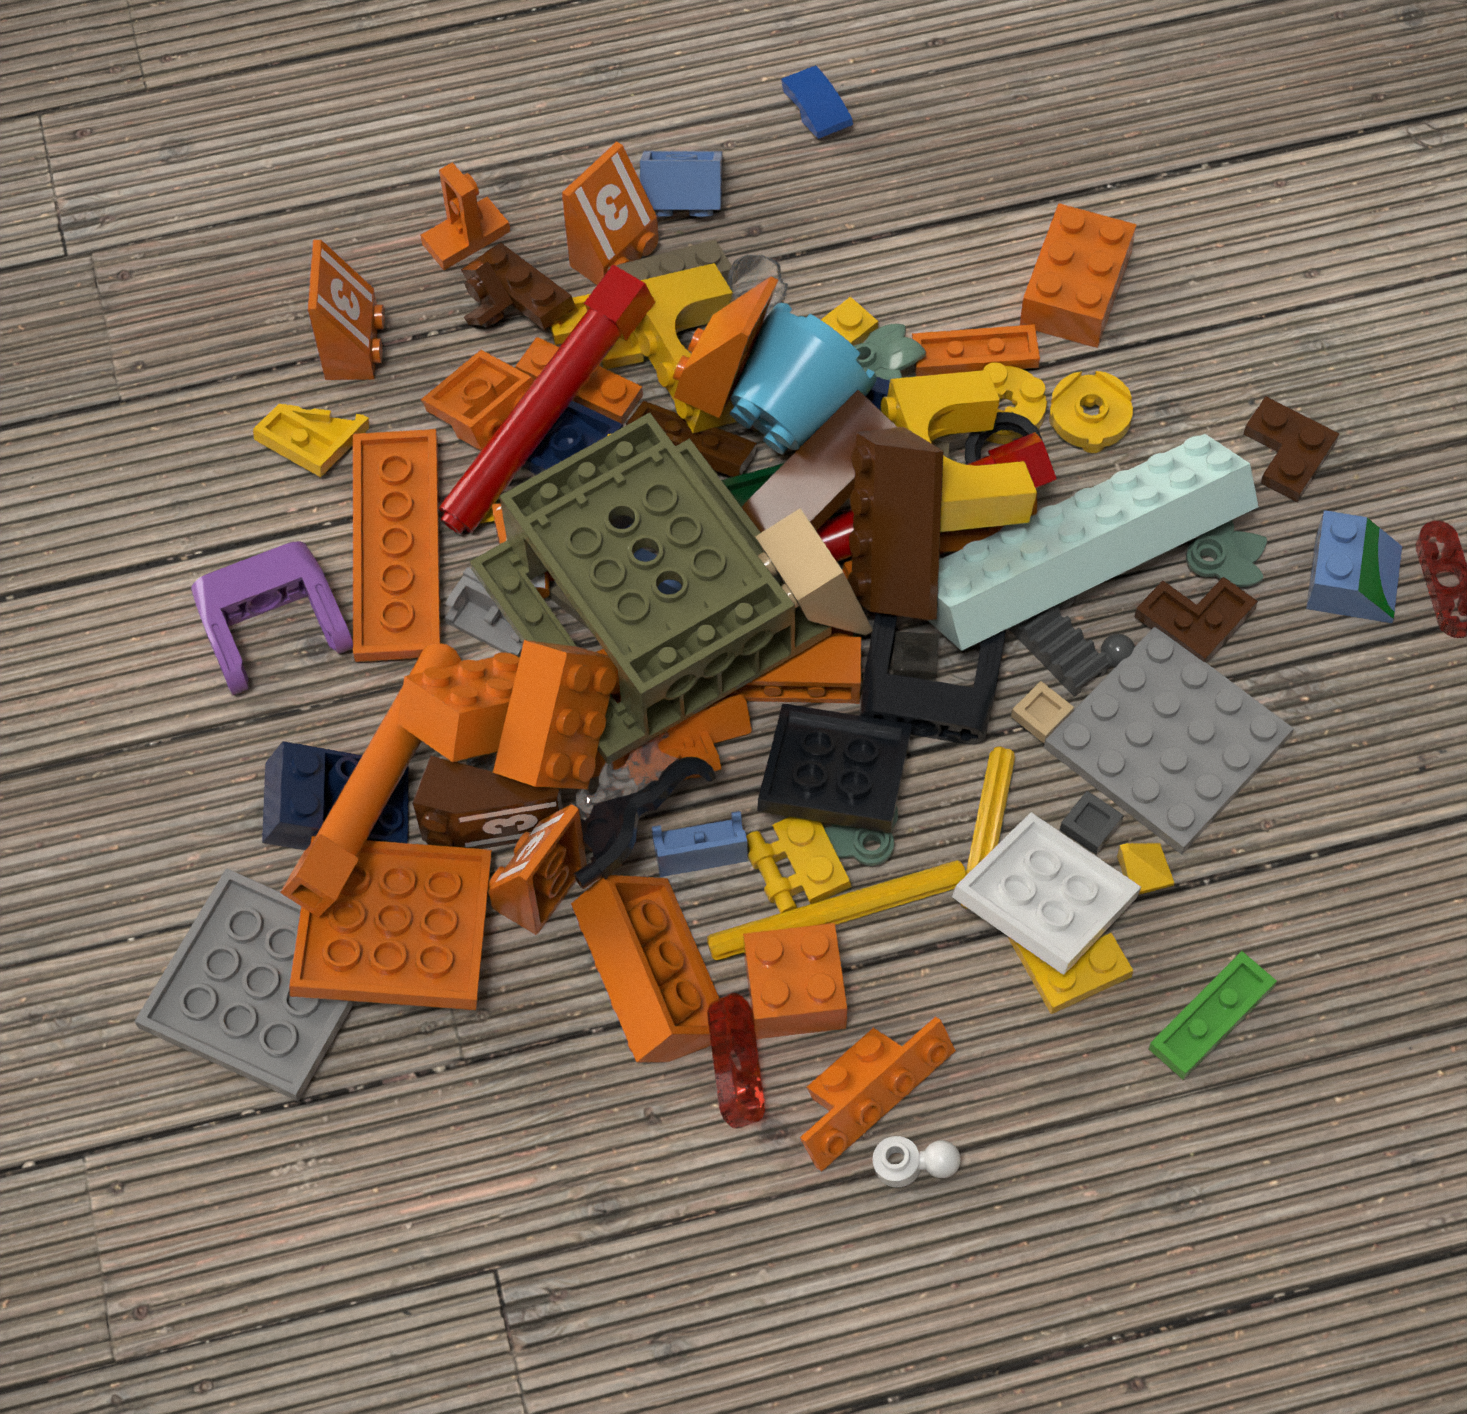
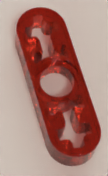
M1431 521L1421 528L1416 541V552L1440 629L1448 636L1464 638L1467 637V618L1465 622H1460L1458 616L1451 615L1455 607L1454 600L1458 599L1456 605L1459 614L1467 616V563L1454 527L1444 521ZM1431 537H1436L1438 543H1444L1441 551L1442 558L1438 560L1439 550L1435 542H1429ZM1442 571L1452 572L1458 577L1460 584L1454 587L1444 586L1438 581L1436 574Z
M730 993L710 1003L707 1017L720 1113L729 1126L740 1129L763 1118L765 1102L752 1010L744 997L737 993ZM731 1050L736 1053L740 1061L741 1070H738L735 1066Z

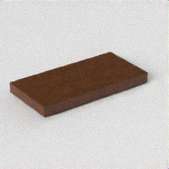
M857 390L747 500L742 509L761 533L800 508L817 531L850 498L851 492L854 490L855 471L852 466L851 454L853 448L856 447V432L895 428L897 426Z

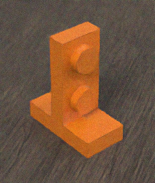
M453 162L439 169L447 220L420 235L422 245L443 270L448 269L510 232L508 220L488 197L477 202L476 196L479 195V189L470 174L466 173L463 175Z

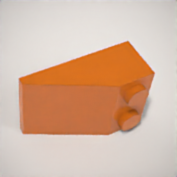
M770 276L713 314L705 330L699 327L696 329L688 347V351L692 352L690 358L682 355L673 374V379L679 381L674 394L675 399L717 418L721 417L763 325L778 279Z

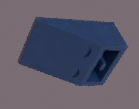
M282 741L265 763L262 843L306 850L311 843V837L317 835L362 755ZM409 765L367 840L407 843Z

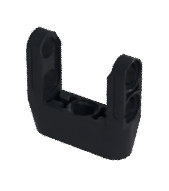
M876 612L864 672L859 716L912 724L911 735L962 744H979L983 742L993 710L1006 630L981 641L974 687L889 674L896 638L897 615Z

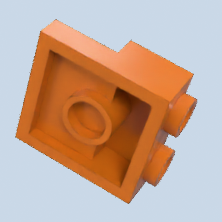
M480 350L426 394L421 401L427 412L452 426L457 438L482 451L534 381L528 374Z

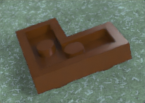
M1265 396L1246 424L1243 435L1277 452L1264 472L1260 484L1298 503L1334 448L1340 433Z
M1222 577L1198 604H1195L1162 580L1136 608L1134 617L1150 629L1156 627L1201 661L1207 663L1255 611L1258 601L1225 577Z

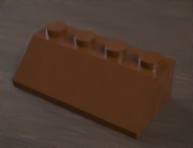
M905 427L856 432V447L853 448L851 454L852 466L855 471L854 490H852L850 495V504L854 518L853 531L849 535V547L852 553V572L848 576V582L859 604L870 612L933 620L937 619L944 451Z

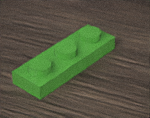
M1241 951L1150 1043L1148 1050L1184 1080L1274 989L1277 980Z

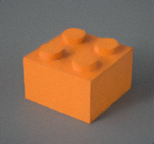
M835 923L743 934L744 959L755 1039L846 1029L847 1003Z

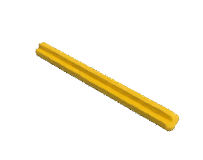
M952 861L712 933L707 937V945L714 960L727 958L744 952V933L830 923L840 924L955 889L956 885L967 875L961 861Z

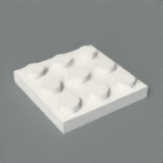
M1031 812L956 885L952 898L1064 975L1135 901L1141 886Z

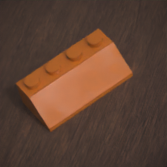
M610 875L607 879L601 877L571 903L579 922V928L584 934L594 958L596 969L601 975L610 997L612 1008L617 1014L627 1038L629 1049L633 1053L636 1062H670L725 1041L735 1034L668 878Z

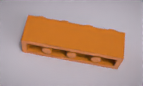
M844 633L831 634L722 699L742 694L746 701L860 704L861 637H851Z

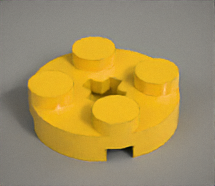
M997 362L986 365L983 370L989 371L999 398L1008 399L1016 405L1015 407L1007 406L1005 410L998 409L997 412H1013L1026 417L1039 430L1043 424L1047 406L1046 388L1043 381L1018 367L1004 366ZM1001 430L993 433L986 440L997 444H1007L1012 442L1014 438H1021L1022 435L1012 430Z
M1082 371L1072 373L1063 378L1052 393L1049 422L1057 434L1068 443L1081 447L1088 453H1098L1104 447L1118 442L1128 432L1133 415L1132 396L1128 387L1120 379L1109 373L1095 371V375L1081 376ZM1096 404L1100 407L1097 415H1088L1084 413L1082 406L1092 407Z

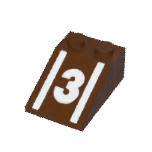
M431 755L413 800L422 841H425L428 845L475 849L515 844L525 832L531 833L539 821L563 809L560 789L535 787L495 774L492 771L458 762H451L450 760Z

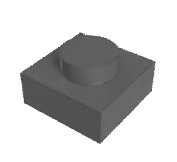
M1086 791L1063 819L1060 830L1097 855L1120 826L1124 815L1089 791Z

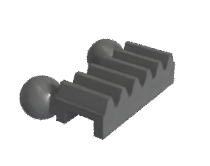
M1077 595L1008 628L1074 697L1081 693L1082 686L1096 675L1102 677L1110 667L1115 668L1123 659L1128 658L1133 653L1135 647L1133 641L1128 636L1112 634L1103 641L1101 652L1098 653L1095 650L1094 642L1091 639L1086 641L1080 628L1075 630L1068 616L1064 618L1061 616L1060 609L1070 607L1075 602Z

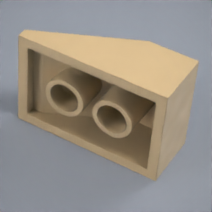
M801 508L755 536L763 550L757 556L773 577L777 574L784 583L781 586L794 603L795 608L800 607L808 621L862 635H867L873 631L844 572Z

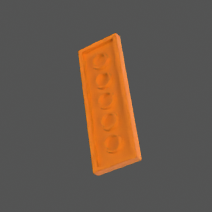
M436 429L353 434V656L355 662L419 658L427 645L441 644L438 436Z

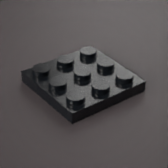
M782 703L758 797L757 811L891 833L911 738L912 724Z

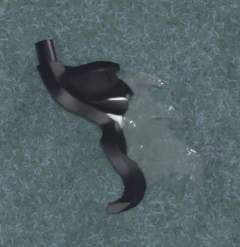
M668 730L631 751L625 765L620 769L614 770L613 763L609 765L606 763L601 769L599 787L595 794L589 795L587 789H580L578 791L576 803L580 813L586 818L585 820L581 818L583 844L593 853V857L590 858L591 862L573 873L575 880L582 889L601 877L607 879L623 864L635 845L640 816L648 811H656L682 780L693 774L704 777L706 781H712L716 778L713 767L698 757L679 759L661 752L658 749L660 741L669 737Z

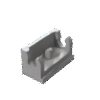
M467 567L463 572L462 578L446 601V605L451 607L445 617L446 623L501 652L511 653L520 658L523 646L522 641L471 568Z

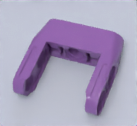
M303 542L287 543L198 578L191 586V592L206 635L232 696L248 690V677L228 628L231 625L308 597L329 648L335 650L337 654L353 649V642L323 571L308 546Z

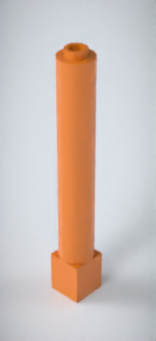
M429 644L423 649L409 675L421 673L430 667L444 668L458 665L462 660L457 651L447 644ZM403 686L316 837L303 852L280 892L317 917H320L336 901L359 860L357 856L422 742L398 725Z

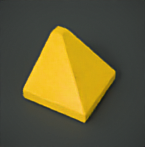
M1126 843L1119 846L1117 859L1122 873L1141 886L1138 895L1174 886L1175 882L1160 843Z

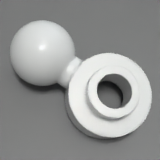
M892 1136L881 1141L875 1148L872 1158L876 1175L884 1184L891 1187H904L911 1184L918 1177L920 1170H926L936 1178H948L956 1173L961 1162L958 1149L948 1141H935L925 1151H918L916 1145L911 1140L901 1136ZM901 1153L904 1155V1159L899 1164H891L888 1162L890 1155Z

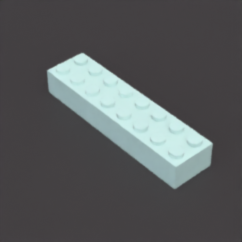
M1206 434L1193 436L1187 439L1184 444L1165 453L1155 454L1148 461L1134 468L1119 471L1110 479L1092 488L1079 490L1071 498L1056 505L1043 507L1037 514L1030 517L1029 523L1006 525L999 532L987 538L970 542L963 549L945 558H939L937 619L928 621L962 651L1258 508L1250 463Z

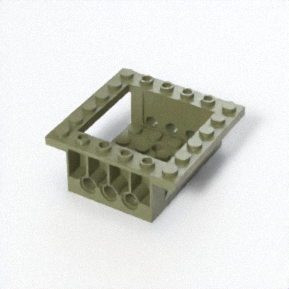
M651 413L644 415L500 495L507 541L470 561L471 570L522 643L524 640L576 646L530 581L548 571L618 669L621 702L617 704L610 694L605 715L606 726L600 736L597 749L608 765L831 635V626L808 621L800 607L795 608L794 603L781 587L784 583L777 574L773 577L757 556L763 552L755 537L761 532L692 441L688 439L675 446ZM650 547L655 549L658 555L653 560L644 562L636 559L634 553L640 548ZM665 580H675L682 585L680 591L675 594H664L658 590L659 584Z

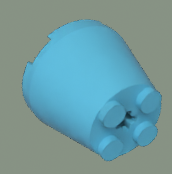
M787 303L776 304L765 318L731 396L734 408L730 412L731 416L744 427L750 428L753 425L765 435L763 438L764 442L780 454H784L787 449L798 450L857 390L866 397L877 382L875 372L870 369L865 372L860 366L857 357L861 353L849 341L812 314H809L807 317H798L790 313L792 308Z

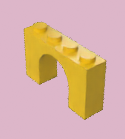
M712 263L641 280L646 283L655 300V304L633 332L638 339L641 352L644 356H648L654 366L659 383L666 387L674 400L678 415L685 419L692 433L737 422L730 414L734 408L731 398L720 418L674 398L679 382L673 379L675 369L682 355L689 358L691 356V353L679 341L677 333L684 329L708 324L713 314L730 303L733 294L716 264Z
M988 370L890 379L887 397L882 398L881 412L897 427H905L932 444L933 440L944 435L993 430L1000 398ZM943 455L940 532L1029 523L1037 492L1025 462L974 466L955 462Z

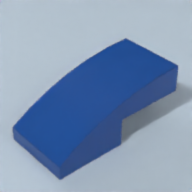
M816 65L781 79L783 92L800 109L802 123L818 139L853 125L852 117L841 97Z

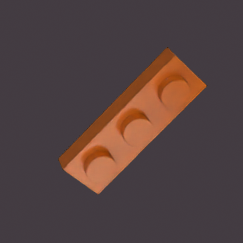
M1035 324L912 333V339L917 341L926 351V356L914 364L916 377L982 371L986 365L994 362L1021 369L1039 368L1040 356Z
M536 337L515 368L531 376L534 381L559 347ZM598 366L572 401L624 424L642 398L643 388L624 377Z

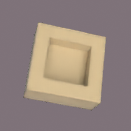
M1040 681L1012 709L1011 718L1041 742L1045 743L1046 738L1074 711V707Z

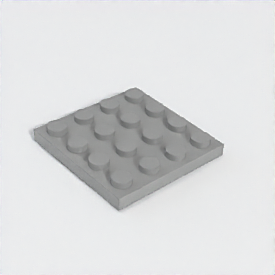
M1153 627L1134 647L1133 653L1128 658L1123 659L1046 738L1044 748L1182 855L1292 736L1294 728L1209 664L1201 661L1159 629Z
M226 868L134 1022L143 1031L299 1102L355 1001L290 997L289 985L301 906L279 891Z

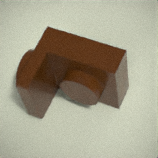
M488 261L471 262L461 269L467 279L464 284L470 296L475 301L481 302V305L464 316V319L468 325L488 327L504 317L505 314L502 310L510 306L513 301Z

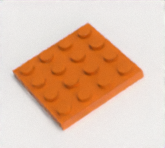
M316 836L311 837V843L313 842ZM366 840L357 856L359 860L336 901L320 917H317L301 906L289 985L290 997L476 1010L492 850Z

